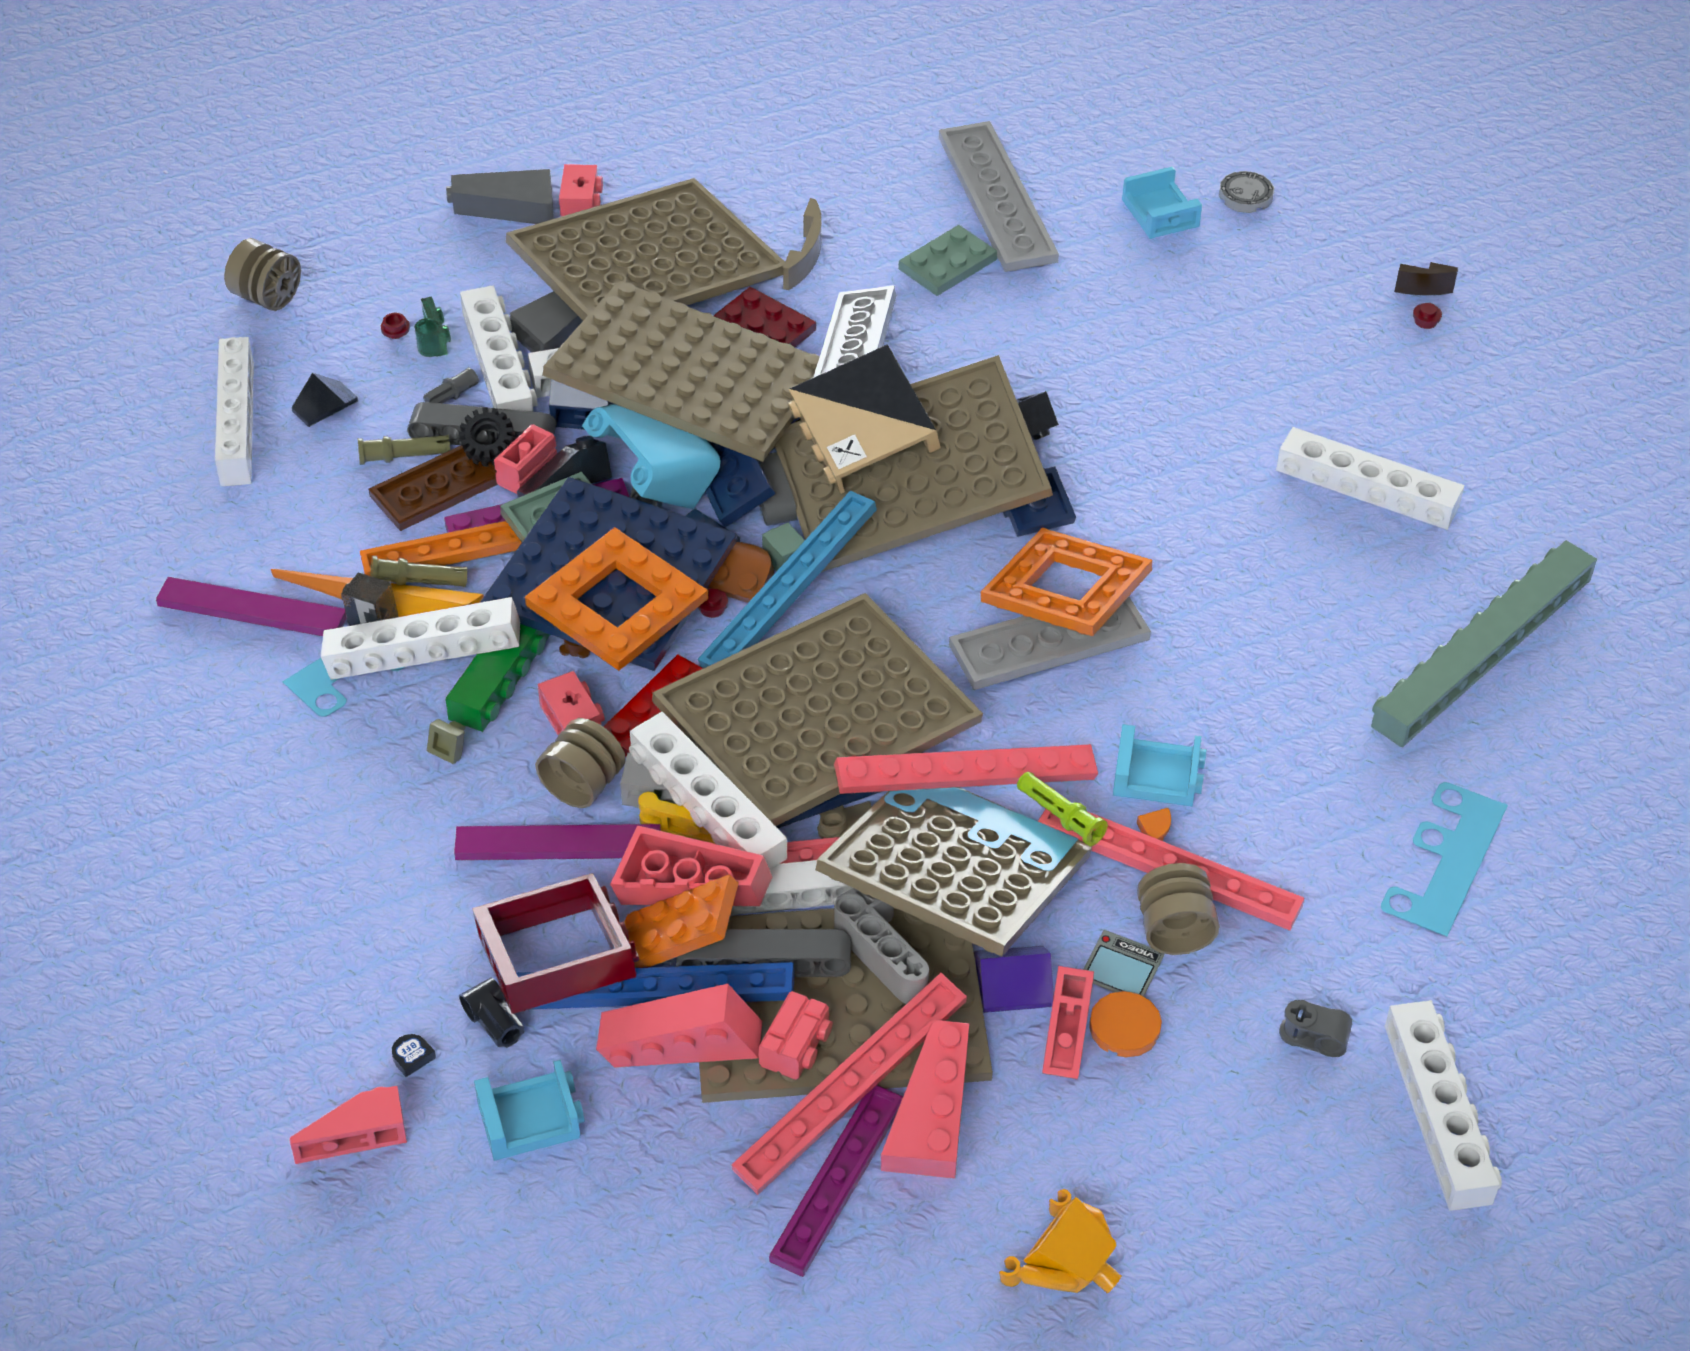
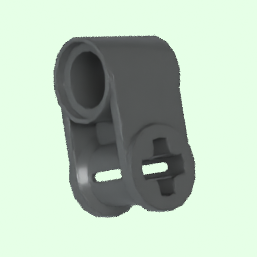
M1294 1000L1287 1005L1284 1012L1285 1020L1282 1021L1279 1028L1280 1037L1285 1043L1316 1051L1328 1057H1340L1346 1053L1352 1028V1018L1349 1014L1342 1010L1326 1008L1305 1000ZM1303 1010L1301 1018L1298 1017L1299 1011ZM1295 1028L1299 1029L1296 1037L1293 1036Z

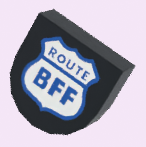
M403 1035L392 1046L393 1062L405 1077H408L436 1058L435 1050L419 1035Z

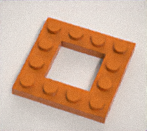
M614 527L526 595L525 605L620 671L708 599V590ZM615 569L656 596L618 628L577 600Z
M1041 528L981 591V602L1022 614L1026 617L1048 622L1055 626L1077 631L1081 634L1094 636L1152 571V559ZM1054 562L1102 576L1080 601L1032 586Z

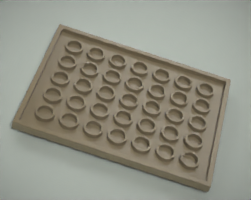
M695 178L506 233V243L583 321L619 280L631 283L635 287L648 292L657 293L661 297L674 302L690 305L783 275L785 264L782 258Z
M619 280L543 366L542 376L763 462L795 419L788 405V402L792 401L789 388L814 377L820 356L794 348L790 344L781 343L768 338L764 334L755 333L742 328L738 324L729 323L714 317L712 314L700 312L683 303L674 302L661 297L657 293L648 292L635 287L631 283Z
M999 355L910 384L937 431L941 448L929 453L924 442L921 441L842 477L845 491L842 494L835 483L830 485L823 471L826 465L823 461L817 462L811 449L814 443L812 439L806 441L799 424L803 423L802 420L790 424L776 443L775 448L794 497L797 517L805 540L850 490L875 501L877 508L873 515L821 572L1053 496L1050 483Z
M866 593L653 692L652 702L775 826L840 794L834 767L837 757L922 753L981 723L983 713Z
M834 908L730 916L727 929H834ZM894 908V916L888 923L929 965V983L942 973L967 996L966 1003L946 1020L969 1023L964 1083L992 1081V1066L972 943L955 937L952 933L937 926L925 923L909 913ZM852 950L851 969L844 976L794 977V992L807 996L809 1000L815 999L827 1004L829 1007V1020L833 1022L828 1039L825 1042L820 1040L816 1046L818 1052L810 1070L804 1068L800 1078L795 1080L782 1075L779 1071L774 1072L761 1067L759 1058L699 1062L702 1103L808 1095L906 1004L901 1002ZM784 1001L745 1002L762 1020L761 1042ZM924 1042L877 1085L885 1089L907 1087Z

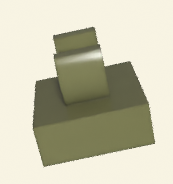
M436 719L430 723L426 751L452 764L456 763L462 756L466 726L456 721L448 724L440 719Z

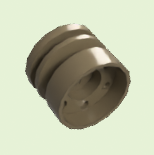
M248 238L241 241L228 258L224 274L225 285L230 293L253 301V303L261 305L268 310L277 311L284 308L295 295L300 283L301 266L296 256L273 248L271 245L257 239Z
M577 718L571 720L564 731H561L555 740L556 742L551 743L540 755L535 763V767L541 783L552 795L572 807L583 809L591 806L602 793L606 784L610 783L614 776L623 768L625 753L617 739L603 726L589 719Z
M1186 863L1168 864L1150 871L1138 883L1137 895L1140 901V910L1143 914L1146 940L1150 947L1159 953L1169 955L1189 954L1208 946L1218 936L1220 926L1216 908L1212 902L1213 894L1210 889V880L1203 869Z

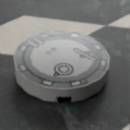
M1249 171L1233 172L1225 176L1220 183L1219 197L1225 201L1227 207L1245 213L1256 212V209L1263 207L1262 210L1267 208L1272 203L1274 186L1269 179L1261 174Z

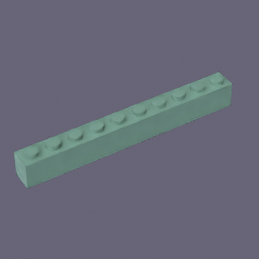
M1567 540L1556 549L1554 547L1551 548L1539 564L1534 563L1528 569L1522 579L1514 580L1506 593L1502 596L1497 595L1483 613L1477 612L1468 626L1464 629L1459 628L1445 646L1439 645L1430 659L1425 663L1423 661L1420 662L1407 679H1400L1392 692L1386 697H1379L1372 708L1374 715L1371 727L1403 748L1589 583L1597 558Z

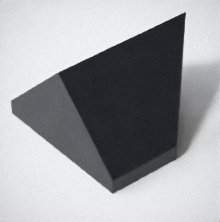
M312 372L291 408L292 412L310 427L358 402V397L341 381Z

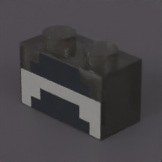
M358 572L351 582L344 586L341 598L349 626L399 617L390 582Z

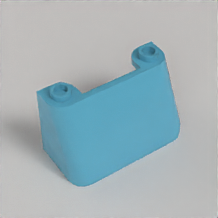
M616 404L593 409L582 425L590 436L602 438L608 435L620 438L632 450L639 460L632 469L631 484L643 498L693 510L720 468V456L706 439Z

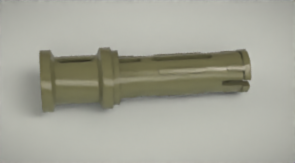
M449 434L445 436L391 440V437L383 436L382 439L365 441L362 438H357L360 465H365V462L384 460L386 463H390V461H393V458L443 454L450 451Z
M372 555L370 584L382 581L395 582L397 585L402 586L406 585V582L466 587L467 567L408 563L404 558H399L398 561L384 560Z

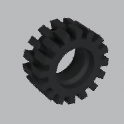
M483 407V413L479 414L476 409L472 411L473 418L469 415L464 418L466 424L461 422L459 438L468 459L472 458L473 463L477 465L481 461L484 467H488L489 461H492L493 466H495L494 459L515 440L516 434L510 418H507L503 411L499 414L498 409L492 408L490 413L488 407ZM485 429H495L499 432L498 440L490 445H480L476 439L477 435Z

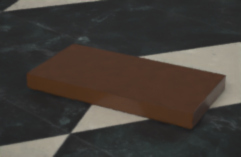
M462 445L369 488V496L393 524L402 531L498 485L495 474L497 471L492 461L488 462V467H484L481 461L478 465L473 463L472 458L468 459Z

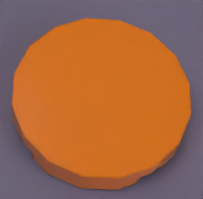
M1122 991L1110 993L1099 999L1092 1008L1089 1028L1093 1040L1101 1049L1106 1052L1109 1049L1112 1052H1116L1117 1056L1127 1058L1140 1056L1154 1047L1160 1035L1162 1020L1159 1010L1149 999L1137 993Z

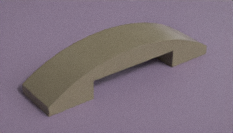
M809 199L803 215V237H806L801 252L790 250L783 267L784 290L792 289L805 279L818 260L821 250V211L816 199Z

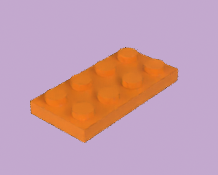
M726 875L627 914L624 923L628 931L629 941H634L635 949L639 956V961L634 962L635 968H648L723 940L739 882L731 875Z

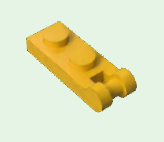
M645 792L639 796L640 824H660L661 831L715 844L711 834L704 827H699L695 824L690 812L683 805L679 806L659 800L658 796L653 792Z

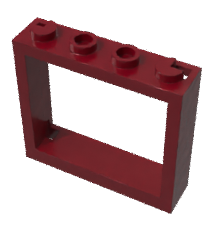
M593 873L472 908L478 937L512 1014L637 977L634 962L639 961V956L635 949V943L633 940L629 941L624 921L620 922L614 902L610 903L606 886L600 887ZM590 909L592 910L611 950L525 976H517L500 936Z

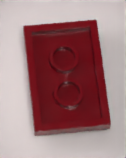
M748 287L713 315L716 318L738 324L742 328L755 333L764 334L768 338L781 343L790 344L794 348L816 331V321L752 287Z

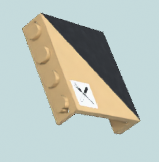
M888 344L789 388L792 401L788 402L791 413L795 419L801 418L803 423L799 424L806 441L812 439L814 445L811 446L817 462L823 461L826 467L823 468L827 481L830 485L835 483L841 494L845 492L842 477L921 441L924 442L929 453L941 448L934 425Z

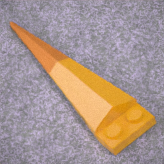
M271 569L272 575L275 578L304 586L347 602L355 603V599L371 603L374 605L375 613L390 619L480 603L484 597L483 594L412 585L399 586L396 583L379 581L375 584H370V580Z

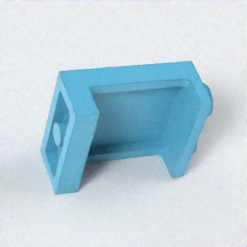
M1173 167L1134 175L1124 179L1122 201L1149 239L1200 227L1202 204L1198 198L1189 201L1175 184L1176 170Z
M1122 724L1113 796L1192 807L1194 794H1201L1204 774L1197 773L1198 768L1204 769L1207 749L1200 748L1202 736L1195 735L1194 745L1191 747L1134 739L1136 726Z
M561 1060L553 1062L554 1072L551 1074L493 1089L488 1077L474 1080L477 1102L493 1161L580 1138L579 1123L585 1122L580 1101L573 1102L571 1093L576 1092L571 1071L564 1072Z

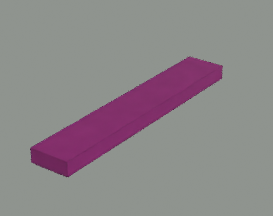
M167 577L156 597L157 606L318 636H323L324 630L343 627L347 619L345 608L174 577Z
M637 825L661 831V825L457 826L454 855L455 860L620 859L623 857Z
M876 1085L862 1098L769 1255L770 1263L804 1277L893 1124L903 1096Z

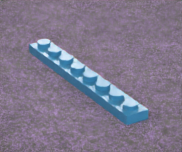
M850 490L697 659L699 666L706 668L757 644L877 510L875 501Z

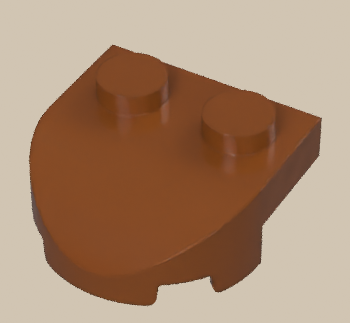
M736 542L707 589H719L727 597L749 603L774 575V567L768 552L756 545Z

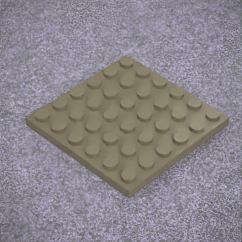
M888 791L817 859L815 870L835 881H840L853 887L865 895L881 900L895 909L909 913L925 923L950 932L955 937L965 939L984 948L988 952L1002 957L1088 860L1092 846L1077 840L1053 870L1045 871L1021 859V855L1031 842L1011 834L999 848L988 847L968 837V832L979 820L929 799H926L915 812H906L884 801V797L890 792ZM899 793L894 796V801L900 805L911 806L915 803V799L911 795ZM981 829L977 832L978 837L984 841L994 842L999 839V835L991 829ZM1035 851L1030 854V858L1038 864H1049L1052 862L1051 856L1045 852Z

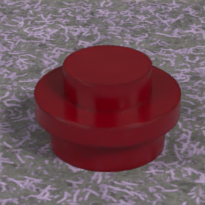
M1432 303L1419 304L1413 310V318L1416 325L1424 329L1434 328L1442 317V311Z
M397 312L384 316L381 323L382 334L392 339L401 338L410 330L409 321L403 314Z
M707 589L708 599L698 609L706 617H719L728 606V597L719 589Z

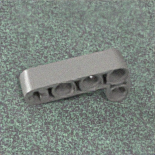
M855 888L841 894L834 902V929L845 931L850 935L851 950L901 1002L907 1004L929 984V965L888 923L894 916L893 907L870 895H865Z

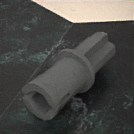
M468 367L452 378L443 379L441 385L424 394L423 400L425 402L442 404L451 398L456 400L462 392L478 384V376L473 369Z

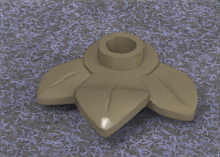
M867 801L845 808L842 805L820 813L817 827L819 837L821 839L841 837L872 807L871 802Z

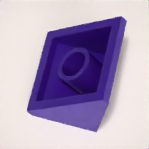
M1044 946L1009 948L1002 957L986 950L974 951L983 1013L1052 1007L1054 994L1051 953Z

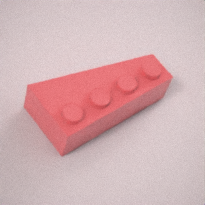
M637 825L610 885L621 905H652L658 901H663L684 891L706 884L709 881L731 875L739 882L733 906H760L773 876L763 855Z
M724 984L601 1012L596 1050L614 1068L759 1058L762 1020L729 984Z
M932 1021L881 1153V1171L955 1178L969 1023Z

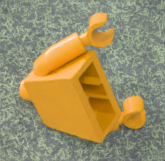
M1061 1189L1058 1191V1202L1049 1199V1212L1054 1219L1023 1261L1026 1265L1021 1267L1020 1261L1016 1257H1007L1004 1260L1005 1267L1014 1271L1010 1273L999 1271L1000 1280L1009 1287L1016 1286L1022 1281L1028 1285L1078 1293L1093 1281L1106 1293H1109L1119 1282L1122 1275L1106 1262L1117 1245L1111 1236L1104 1214L1100 1209L1080 1201L1077 1197L1071 1200L1070 1192L1066 1189Z

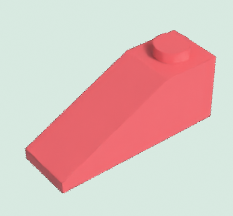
M1058 966L1042 1074L1078 1079L1094 971Z
M377 1087L371 1091L360 1092L291 1136L290 1145L295 1164L407 1143L398 1087Z

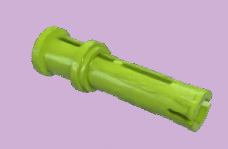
M1026 772L1019 778L1017 789L1061 819L1062 827L1067 831H1074L1083 837L1082 839L1085 844L1094 846L1103 838L1107 830V822L1102 818H1095L1088 813L1086 806L1077 802L1071 803L1053 788L1035 777L1031 772Z

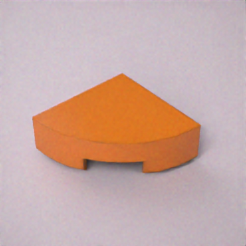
M1169 808L1137 816V825L1141 833L1163 841L1171 825Z

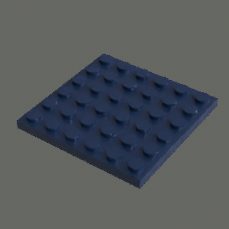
M568 477L480 603L512 597L520 624L581 645L525 605V596L614 527L706 589L736 544L737 533ZM615 569L577 600L618 628L656 596ZM691 613L630 663L655 671Z

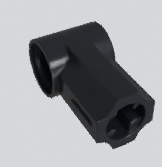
M492 977L459 995L460 1003L469 1019L474 1023L478 1021L497 1047L503 1046L508 1048L517 1043L519 1037L524 1033L523 1024L515 1014L511 1013L500 986Z

